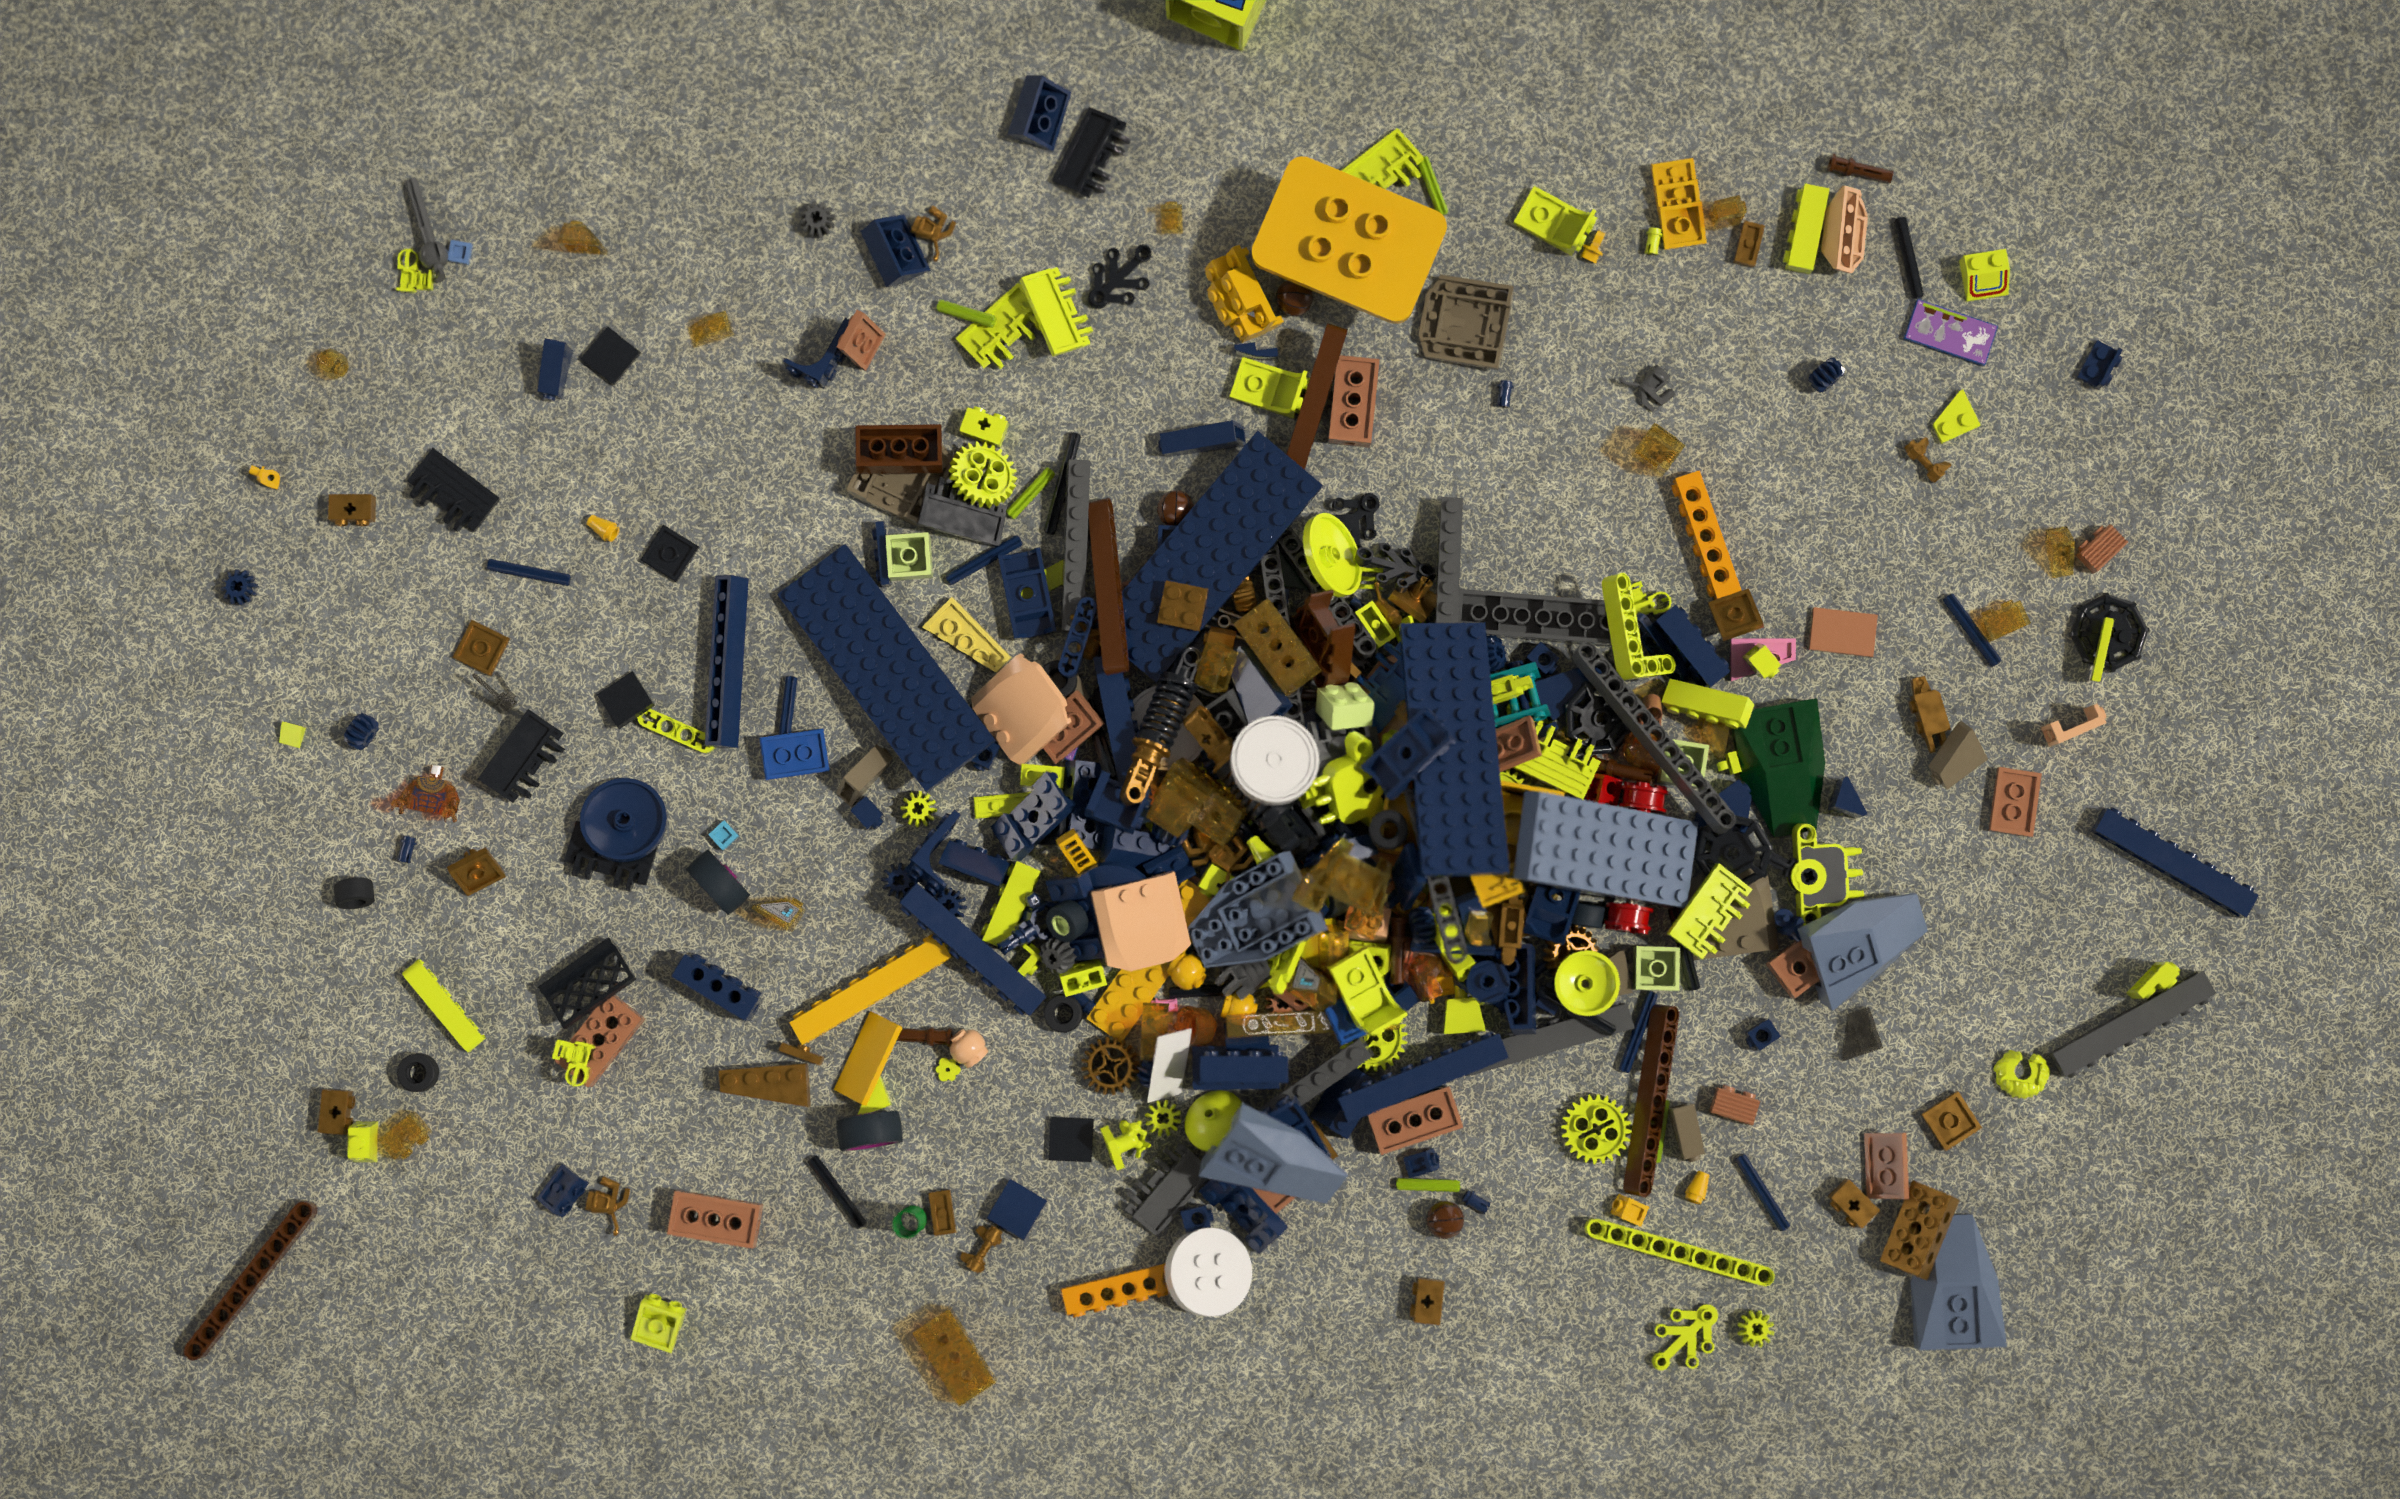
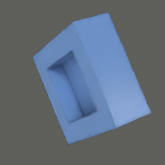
M451 240L448 262L469 265L473 244Z

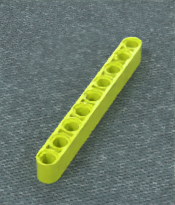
M1591 1218L1585 1224V1232L1590 1237L1761 1286L1771 1285L1775 1278L1773 1270L1761 1264L1598 1218ZM1594 1222H1598L1601 1226V1230L1597 1234L1590 1232V1226ZM1615 1228H1619L1622 1232L1618 1240L1611 1238V1232ZM1636 1234H1640L1643 1239L1642 1243L1638 1246H1634L1632 1243V1238ZM1657 1240L1663 1242V1249L1659 1252H1655L1653 1249V1244ZM1678 1246L1684 1248V1255L1680 1258H1676L1674 1255V1250ZM1699 1252L1705 1254V1260L1701 1264H1697L1695 1261V1256ZM1719 1258H1724L1726 1266L1724 1269L1718 1270L1716 1262ZM1740 1264H1745L1747 1272L1740 1276L1737 1268ZM1761 1270H1766L1768 1278L1762 1282L1759 1280L1758 1274Z

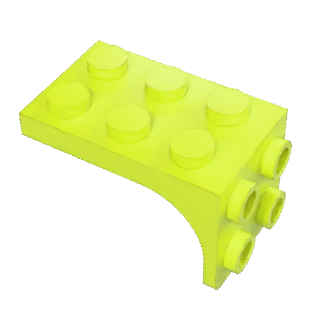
M1534 186L1513 224L1572 256L1575 251L1579 252L1587 238L1585 232L1590 234L1597 217H1595V209H1592L1591 212L1581 211Z
M1242 357L1229 398L1294 419L1295 414L1300 413L1304 400L1301 395L1306 393L1309 384L1308 371L1304 370L1303 373H1294Z
M1362 947L1328 967L1355 1026L1368 1035H1380L1387 1027L1399 1024L1407 1016L1406 1010L1402 1009L1394 1001L1387 990L1367 947Z

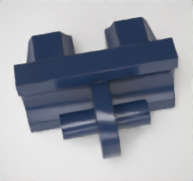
M1782 908L1777 910L1774 915V921L1778 925L1776 927L1777 932L1788 936L1790 940L1799 942L1801 939L1798 928L1802 927L1801 925L1805 923L1801 917L1794 916L1788 909Z

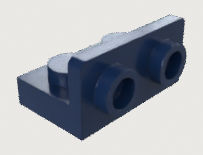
M2096 340L2076 378L2098 390L2104 385L2107 387L2113 377L2110 373L2114 367L2117 368L2123 358L2120 356L2123 349H2114Z
M1181 845L1143 865L1150 878L1154 875L1174 871L1177 884L1196 875Z
M561 1164L536 1199L553 1214L564 1217L571 1211L573 1204L579 1196L585 1192L589 1182L579 1177L567 1165Z

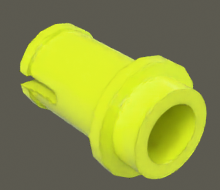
M1651 227L1646 232L1648 236L1644 253L1658 255L1660 237L1663 234L1661 229Z

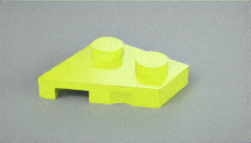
M1963 389L1956 394L1932 424L1941 444L1981 426Z

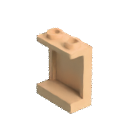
M2098 704L2084 708L2083 710L2088 721L2066 731L2062 730L2059 721L2040 727L2048 746L2051 747L2105 724L2106 713L2104 709L2099 707Z

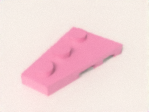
M1796 638L1730 639V681L1755 674L1742 656L1758 643L1765 645L1781 665L1796 660Z

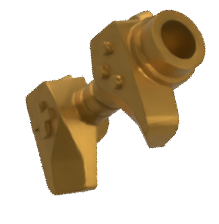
M1924 437L1919 443L1913 439L1904 449L1912 460L1917 459L1927 469L1928 478L1935 483L1951 467V463L1944 461L1933 465L1924 455L1929 444L1928 438Z
M993 1225L988 1229L984 1226H979L976 1229V1232L984 1240L976 1255L962 1252L960 1259L966 1263V1266L976 1273L984 1271L986 1262L983 1259L991 1246L996 1247L997 1244L1000 1245L1002 1242L1001 1234L1003 1231Z

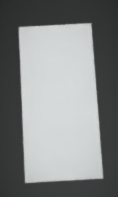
M1192 1028L1158 1037L1147 1103L1181 1093Z

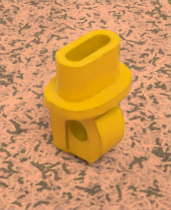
M1598 230L1590 246L1583 244L1584 250L1581 257L1596 264L1599 256H1603V253L1598 248L1606 233Z
M253 465L251 466L248 474L257 477L256 480L259 483L272 489H278L280 475L276 471L266 470L264 466L261 469ZM269 475L274 477L273 481L268 480Z

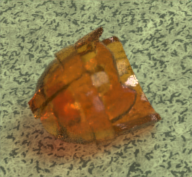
M1632 732L1625 735L1622 746L1624 759L1632 767L1655 771L1656 776L1660 769L1658 763ZM1650 734L1651 739L1657 741L1656 736Z
M1419 952L1418 956L1409 963L1408 982L1414 988L1420 1001L1428 1002L1442 994V989L1436 976L1438 974L1448 978L1452 976L1450 969L1442 963L1439 957L1432 953Z
M1187 1006L1178 1010L1173 1028L1177 1032L1192 1028L1189 1047L1203 1046L1208 1044L1217 1031V1022L1207 1009Z

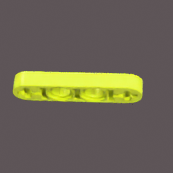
M649 709L637 717L639 724L699 752L707 754L715 749V747H706L704 750L702 749L703 745L698 742L693 746L692 743L696 740L697 733L700 734L698 738L705 741V732L653 709ZM651 712L650 716L658 720V716H661L657 722L656 729L653 728L655 723L648 721L646 724L644 723L643 714L647 715ZM671 721L673 729L667 733L663 732L661 728L662 723ZM685 729H689L692 732V738L689 741L681 739V733Z

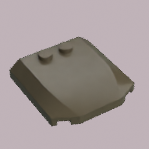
M1440 275L1434 286L1426 293L1418 334L1425 358L1499 370L1513 302L1514 286Z
M942 444V473L857 474V471H855L846 491L856 499L912 525L920 526L916 524L926 483L937 485L939 477L945 479L946 484L951 474L948 470L952 466L950 462L953 458Z
M1749 868L1739 874L1741 880L1754 873V871ZM1703 872L1691 880L1688 902L1706 877ZM1768 875L1749 885L1752 890L1748 896H1743L1738 892V895L1745 899L1750 906L1747 909L1740 906L1735 900L1731 902L1730 906L1738 910L1742 917L1739 920L1733 916L1723 931H1719L1715 927L1713 928L1725 941L1723 944L1719 943L1708 935L1705 941L1713 945L1718 951L1715 955L1708 951L1703 959L1779 949ZM1692 953L1693 960H1701Z

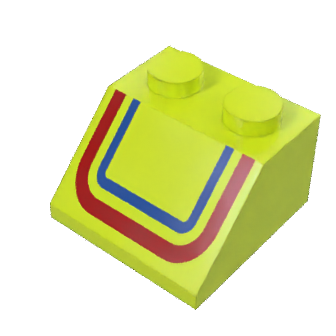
M2006 249L1964 255L1959 260L1966 302L2009 295L2010 267Z

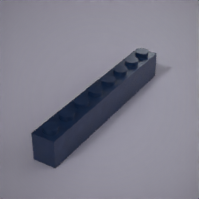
M735 575L715 576L705 746L738 748L749 578Z
M1102 656L1094 657L1093 660L1118 782L1124 784L1127 772L1133 763L1131 756L1137 749L1132 740L1136 736L1135 733L1139 731L1137 720H1133L1131 712H1135L1133 699H1128L1127 691H1131L1128 678L1124 679L1123 673L1107 676L1104 672ZM1149 785L1148 790H1150V796H1152L1151 786ZM1154 804L1150 805L1148 811L1144 809L1141 815L1144 817L1142 825L1153 823V817H1157Z
M2113 807L2102 810L2090 832L2239 918H2247L2259 897L2254 892L2255 889L2253 887L2235 882L2236 878L2232 875L2216 871L2217 867L2209 862L2202 863L2197 860L2198 856L2190 851L2183 852L2178 849L2179 845L2175 842L2162 840L2159 838V833L2148 829V831L2140 827V822L2129 818V820L2124 818L2119 810Z
M915 882L898 901L902 905L899 908L908 917L911 914L918 919L916 924L924 931L930 929L934 933L933 939L940 945L946 943L950 947L949 953L956 959L962 957L966 961L964 966L972 973L978 971L983 976L980 980L988 987L994 985L999 990L997 994L1006 1002L1010 999L1015 1004L1013 1008L1020 1015L1023 1016L1026 1013L1030 1016L1047 997L918 883Z
M1491 1031L1481 1035L1480 1041L1474 1043L1471 1039L1461 1043V1048L1453 1051V1048H1449L1440 1052L1441 1056L1433 1059V1056L1420 1060L1421 1064L1416 1067L1409 1064L1400 1068L1401 1073L1393 1075L1392 1072L1380 1076L1381 1081L1373 1083L1370 1080L1360 1084L1361 1089L1353 1092L1352 1088L1340 1092L1341 1097L1336 1099L1345 1122H1352L1508 1059L1509 1056L1500 1034L1494 1035Z

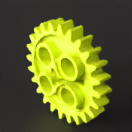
M976 441L973 446L971 443H968L966 447L962 446L953 456L950 462L952 466L948 470V472L953 473L949 480L955 481L952 487H959L957 494L963 493L965 495L964 501L970 498L971 505L977 501L980 508L984 503H986L988 508L992 504L997 507L1000 502L1004 503L1016 487L1014 483L1017 477L1013 476L1016 473V469H1010L1014 463L1006 461L1009 455L1002 456V449L995 451L994 444L988 448L986 442L980 446L979 442ZM987 460H988V461H989V464H988V467L986 468L985 473H984V475H983V471H982V470H983L984 467L986 466V462H987ZM983 475L984 479L981 482L979 489H977L978 482L980 481Z
M1396 1024L1386 1028L1394 1033V1038L1390 1042L1385 1041L1382 1038V1034L1377 1035L1378 1041L1373 1040L1368 1046L1369 1048L1377 1046L1380 1049V1055L1377 1058L1371 1057L1357 1068L1359 1069L1362 1065H1365V1071H1368L1370 1066H1373L1374 1072H1377L1379 1065L1383 1070H1386L1385 1063L1393 1066V1058L1400 1060L1397 1053H1404L1405 1050L1401 1048V1045L1408 1043L1402 1040V1037L1408 1035V1033L1401 1030L1406 1024ZM1369 1035L1363 1036L1366 1042L1369 1039ZM1353 1041L1342 1045L1340 1049H1345L1347 1046L1352 1044Z
M1589 1094L1588 1101L1586 1102L1580 1097L1581 1104L1577 1105L1573 1102L1572 1105L1575 1109L1573 1111L1567 1109L1566 1111L1570 1116L1562 1118L1567 1121V1125L1561 1126V1128L1567 1130V1133L1562 1134V1137H1568L1569 1139L1565 1146H1573L1569 1152L1577 1151V1159L1582 1155L1585 1156V1163L1588 1162L1589 1158H1592L1593 1164H1596L1597 1159H1600L1602 1164H1605V1157L1613 1161L1612 1154L1615 1153L1620 1156L1619 1148L1626 1150L1625 1145L1622 1144L1623 1141H1630L1629 1138L1625 1137L1626 1133L1632 1132L1626 1129V1126L1631 1124V1121L1624 1120L1628 1113L1621 1114L1620 1111L1623 1106L1621 1105L1616 1108V1100L1614 1099L1609 1103L1607 1095L1603 1100H1600V1095L1597 1094L1595 1100H1593ZM1599 1108H1603L1607 1112V1117L1603 1121H1599L1595 1117V1112ZM1579 1118L1587 1120L1588 1126L1585 1130L1581 1131L1576 1128L1575 1124ZM1611 1119L1614 1120V1123L1600 1129L1601 1134L1592 1133L1579 1139V1135L1593 1129L1592 1124L1596 1123L1599 1126ZM1608 1128L1616 1130L1617 1137L1614 1140H1608L1605 1137V1131ZM1593 1137L1597 1140L1598 1145L1594 1150L1587 1149L1585 1143L1588 1138Z

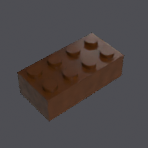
M941 424L855 425L857 474L942 473Z

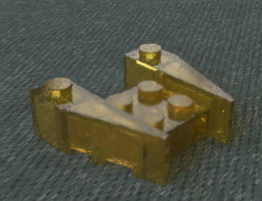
M1341 838L1303 877L1292 900L1318 914L1328 894L1355 907L1346 927L1373 941L1383 921V906L1387 899L1386 890L1388 879L1391 877L1393 863L1381 857L1374 868L1349 855L1354 844Z

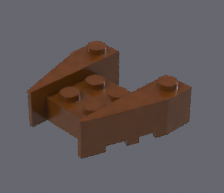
M1333 590L1310 594L1304 601L1305 604L1296 610L1297 613L1289 618L1293 648L1306 646L1318 665L1313 677L1317 688L1327 685H1345L1350 677L1355 624L1339 626L1335 621L1332 612L1328 609L1334 594Z

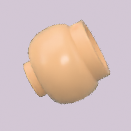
M962 1029L950 1039L952 1041L950 1045L951 1056L959 1064H964L967 1069L979 1062L988 1053L984 1038L976 1030L970 1029L965 1031Z

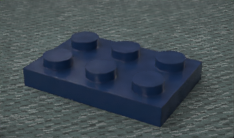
M1414 843L1405 844L1390 872L1402 911L1412 908L1427 882V877H1421L1419 851L1415 849Z

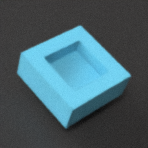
M725 820L708 834L723 851L739 837Z

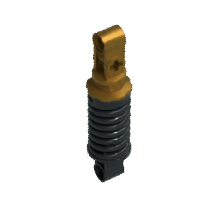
M1190 647L1179 652L1171 672L1162 671L1159 675V685L1156 686L1152 700L1149 702V708H1147L1143 722L1139 726L1140 730L1132 740L1137 749L1131 756L1133 763L1127 772L1126 780L1120 791V799L1126 805L1139 803L1144 799L1148 786L1154 777L1155 769L1158 770L1161 766V759L1170 758L1171 756L1170 747L1174 745L1173 739L1177 738V731L1181 729L1180 724L1183 723V717L1187 715L1186 709L1190 707V702L1193 700L1192 695L1199 688L1192 681L1202 658L1197 648ZM1186 653L1191 655L1192 663L1187 662ZM1130 789L1136 793L1134 800L1129 796Z
M1197 706L1183 719V724L1206 751L1207 757L1215 762L1216 766L1212 772L1222 782H1225V786L1230 788V793L1235 795V799L1241 801L1240 805L1244 808L1246 807V813L1252 814L1251 819L1257 824L1259 831L1268 829L1284 851L1292 852L1307 838L1303 828L1297 824L1288 812L1292 808V804H1262L1252 800L1240 790L1234 781L1230 768V756L1234 745L1233 739L1226 735L1204 706Z

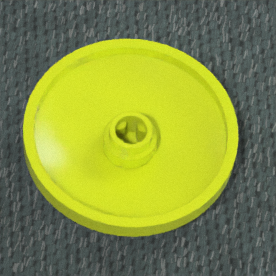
M1321 513L1311 517L1304 527L1303 548L1313 576L1325 591L1333 590V596L1345 597L1354 593L1361 583L1362 567L1357 565L1355 560L1358 548L1351 533L1337 517L1331 514Z

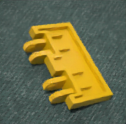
M1504 819V820H1505V826H1506V825L1508 824V821H1507V819ZM1506 832V840L1513 837L1512 832ZM1508 853V861H1511L1510 855ZM1515 862L1509 864V871L1515 868ZM1507 875L1470 876L1483 908L1524 893L1521 883L1511 886L1522 880L1508 879Z

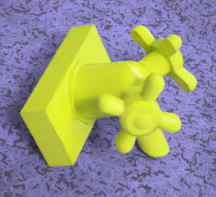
M1125 1120L1120 1121L1119 1128L1122 1135L1115 1138L1108 1125L1100 1128L1109 1156L1117 1171L1125 1168L1121 1158L1122 1153L1135 1148L1137 1150L1135 1157L1140 1158L1141 1152L1151 1147L1150 1143L1144 1141L1147 1132L1141 1129L1142 1122L1140 1120L1133 1123Z

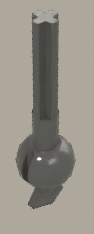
M410 178V180L405 181L424 244L419 251V260L425 268L432 269L433 273L436 274V283H441L446 279L443 266L448 261V250L442 243L436 242L418 179Z

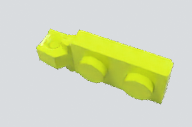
M1508 675L1491 681L1493 705L1519 697L1524 694L1523 691L1533 688L1530 675L1519 678V675Z
M1305 941L1277 955L1269 973L1271 975L1269 988L1272 989L1274 994H1283L1286 989V983H1289L1290 978H1292L1305 947Z

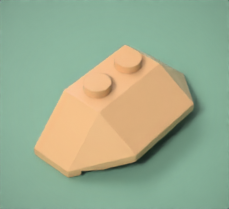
M1844 185L1825 210L1821 252L1833 269L1851 274L1864 258L1868 216L1861 199V190Z

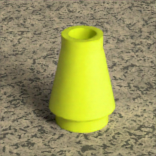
M1257 835L1247 841L1257 865L1274 856L1275 853Z

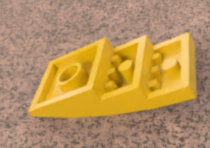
M1694 158L1651 164L1664 250L1707 243Z

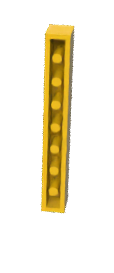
M933 933L923 939L924 943L916 947L914 944L904 950L905 955L900 958L896 955L885 961L887 965L879 969L877 966L868 971L866 978L861 980L858 977L849 982L848 985L850 987L844 991L839 988L829 994L831 998L823 1002L821 999L811 1005L812 1009L805 1013L802 1010L793 1015L794 1020L789 1023L801 1044L809 1043L953 958L952 954L948 952L949 949L946 944L940 945L932 938Z

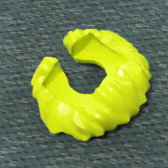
M2009 1050L2003 1055V1058L1997 1061L1993 1068V1071L1996 1072L1997 1085L2001 1087L2002 1091L2005 1090L2007 1094L2019 1099L2037 1096L2039 1091L2042 1092L2044 1090L2045 1084L2049 1079L2050 1069L2047 1066L2046 1060L2039 1054L2033 1053L2028 1061L2031 1075L2027 1079L2021 1080L2016 1077L2014 1070L2016 1065L2022 1060V1054L2020 1051Z

